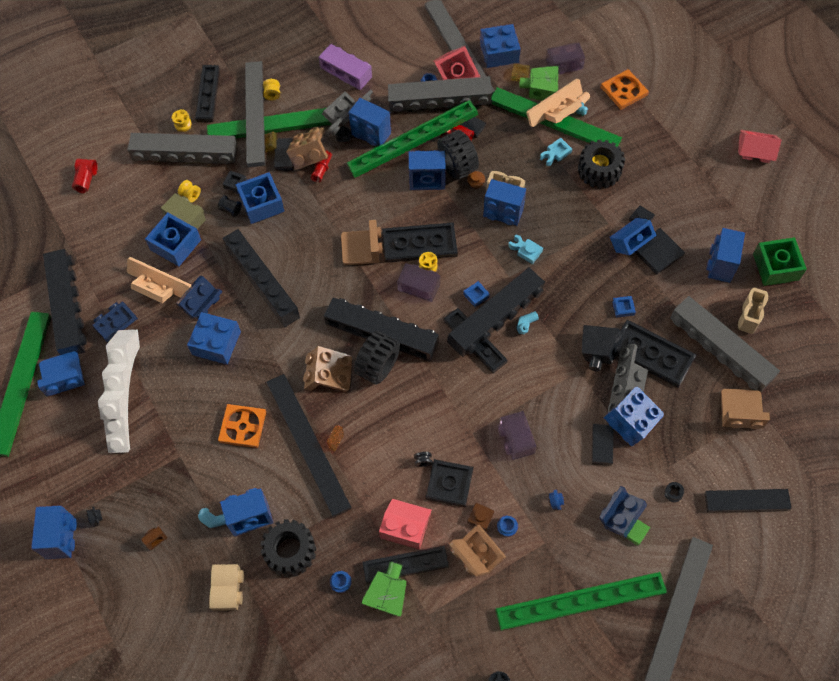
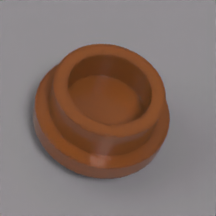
M474 171L468 175L467 180L471 187L480 188L485 183V176L482 172Z

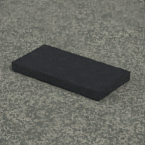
M454 222L382 228L385 263L419 260L421 254L425 252H432L437 258L458 257Z
M626 320L620 330L623 339L616 356L619 357L622 346L636 344L637 351L634 363L679 388L696 354Z

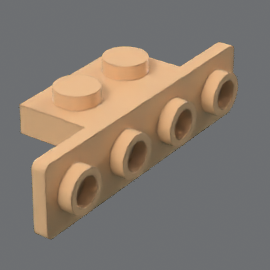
M575 79L528 110L527 117L530 126L534 127L544 119L554 123L561 122L565 117L582 106L581 100L576 99L583 93L580 79Z
M132 257L127 259V273L137 277L131 283V289L158 302H165L173 294L182 297L191 287V284Z

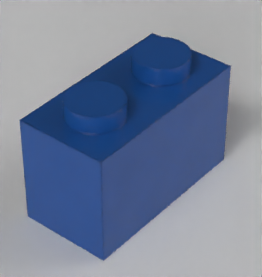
M635 218L613 234L610 239L616 253L631 255L657 235L650 220Z

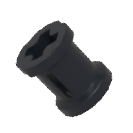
M226 195L218 203V210H225L231 213L233 217H236L242 208L241 202L232 201Z

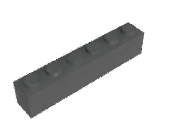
M490 76L388 84L390 111L399 112L402 110L435 109L440 107L451 108L459 106L468 100L473 105L492 104Z
M131 133L128 152L131 159L136 161L235 164L238 146L235 136Z
M690 296L674 309L670 317L673 323L686 331L690 338L698 341L706 351L716 356L718 361L729 367L737 377H741L747 382L751 389L762 392L780 372L778 368Z

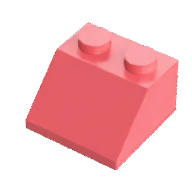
M741 130L738 153L742 155L743 159L753 160L754 157L760 158L761 162L770 163L771 160H777L781 139L776 135Z
M392 499L383 517L379 530L380 538L420 550L432 510Z

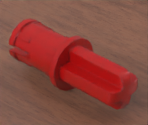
M325 150L328 155L327 159L315 163V170L311 175V179L314 182L320 183L324 173L329 169L328 164L332 153Z

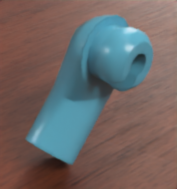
M536 311L519 318L516 326L518 333H527L530 323L539 320Z
M202 508L199 511L198 518L200 522L209 528L226 525L224 514L214 516L209 512L208 508Z

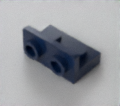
M199 276L176 304L190 318L199 319L201 312L208 313L210 306L220 299L219 296L222 291L215 289L204 276Z
M123 301L120 304L115 302L108 308L110 312L105 316L100 314L93 320V329L107 343L118 330H125L138 319Z
M620 486L612 495V499L607 507L602 510L600 520L605 529L626 538L646 508L647 503L643 499L628 494L625 487Z

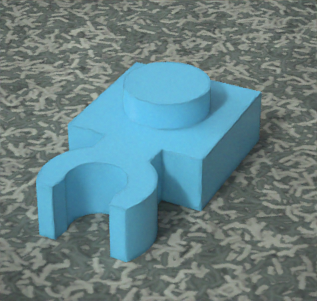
M560 138L549 145L547 151L541 153L540 160L548 158L546 166H550L554 159L559 162L571 154L572 148Z
M519 235L514 236V240L518 243L509 242V248L519 250L517 255L531 264L543 252V247L529 239L524 242Z

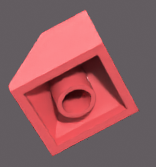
M465 46L433 60L443 80L480 77Z

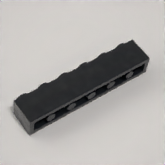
M237 229L223 237L227 251L285 328L300 319L298 307L240 230Z
M66 249L44 253L43 259L56 350L60 355L74 351L77 354L85 353L84 345H87L85 335L82 334L84 322L79 314L82 312L80 302L77 301L79 290L74 282L77 281V276L72 269V266L75 265L73 256L69 255Z
M528 267L451 331L448 335L447 343L462 357L467 354L471 355L477 349L478 344L481 342L485 343L491 337L492 332H498L504 326L505 321L508 319L512 320L517 315L518 310L521 308L525 309L534 297L538 298L544 291L545 281Z
M333 297L324 314L325 325L365 339L375 331H380L400 343L399 351L431 362L439 343V334H436L431 329L419 328L414 323L402 322L397 317L385 316L379 311L368 310L362 305L351 304L342 298L337 299Z

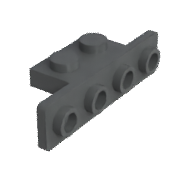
M370 89L362 99L370 102V96L373 91ZM346 92L341 94L322 113L332 124L324 135L326 138L331 134L334 136L340 130L339 126L341 124L345 126L349 122V111L356 102Z
M636 344L621 347L608 412L614 409L633 388L639 387L644 392L648 370L634 363L637 351Z

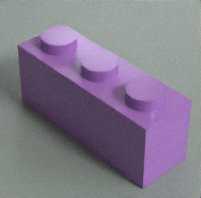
M332 44L319 56L321 69L359 90L372 78V69L367 62L359 60L354 55L348 54Z

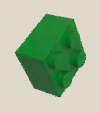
M795 237L760 242L753 252V257L764 286L799 281L807 270Z

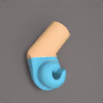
M584 92L578 98L581 100L582 106L576 110L577 114L586 115L588 108L584 104L590 98L588 92Z

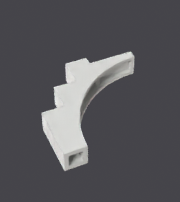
M118 330L106 345L109 364L102 372L105 392L99 398L98 404L100 418L104 420L108 453L129 452L128 396L131 371L135 356L140 348L138 330Z

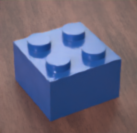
M513 24L481 29L480 45L487 68L519 63L521 49Z
M359 98L349 111L351 132L356 138H361L370 145L378 147L384 144L391 134L390 112Z
M445 151L409 152L410 190L445 189Z
M270 172L236 184L239 197L251 224L285 212L282 199Z
M491 179L485 194L483 216L490 220H498L508 225L518 226L524 209L526 188Z
M167 212L145 240L152 252L179 267L198 245L201 238L197 228Z
M722 228L720 234H716L714 244L711 245L709 251L711 259L708 260L706 270L709 271L708 278L731 282L740 265L745 237L744 232Z
M201 312L187 346L194 356L228 364L241 330L237 321Z
M261 488L249 489L245 494L239 496H228L224 501L220 502L226 525L233 536L274 523L267 499Z
M62 506L36 507L32 550L45 559L71 558L72 551L75 549V541L73 539V531L77 527L75 517Z

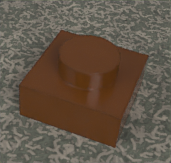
M475 503L467 523L473 526L480 525L484 531H487L495 511Z
M158 526L147 531L141 540L151 551L168 537Z

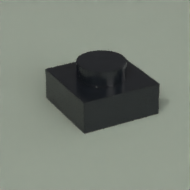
M230 171L222 184L223 188L238 193L236 184L246 181L247 178L245 175Z
M640 205L630 216L629 221L631 222L635 218L652 221L655 214Z

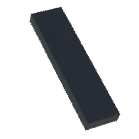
M202 65L195 115L196 122H213L220 73L219 65Z
M457 308L444 317L443 321L453 331L467 317ZM489 340L478 344L477 349L473 352L492 373H495L508 362L505 356Z
M788 489L713 490L704 492L707 513L790 511L792 509Z
M445 545L362 562L366 584L372 583L378 571L386 574L390 562L402 565L399 577L449 568Z

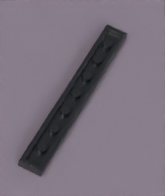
M285 374L267 381V385L333 518L351 510V505Z

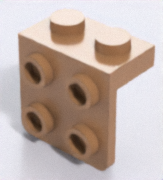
M315 127L309 133L304 135L300 133L293 137V142L290 143L286 152L295 170L327 159L328 155L320 141L325 132L324 127L320 129Z
M369 220V230L343 232L341 234L342 261L344 265L380 263L379 254H382V242L378 243V238H381V227H377L376 220Z
M317 346L307 354L305 358L307 367L303 377L305 382L304 389L312 391L317 386L322 385L341 391L349 390L352 357L350 355Z
M723 389L721 391L723 427L763 429L770 421L769 413L763 412L760 391Z
M476 525L463 539L452 540L449 543L453 555L464 562L466 571L472 576L475 575L477 577L489 574L506 558L504 553L480 525Z

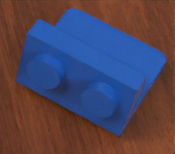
M75 351L46 359L39 363L42 379L37 381L38 387L46 397L85 385L79 355Z
M635 387L614 409L604 416V419L627 443L633 446L646 437L664 416V413L639 387Z

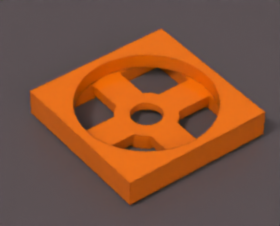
M629 69L601 83L602 90L620 110L648 96L649 93ZM628 78L632 83L626 85L620 80ZM614 84L618 90L612 93L610 86ZM626 88L628 91L622 92L621 89ZM637 88L639 93L635 97L631 91Z
M227 404L218 442L258 448L266 409ZM242 412L240 420L237 422L229 421L233 413ZM250 414H255L258 417L259 425L250 424ZM242 423L246 424L244 430L239 429V425ZM227 429L236 430L235 440L227 435ZM249 432L256 433L252 438L244 441L246 434Z

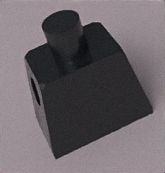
M583 326L582 354L585 361L590 362V370L599 372L602 363H613L623 339L619 328Z

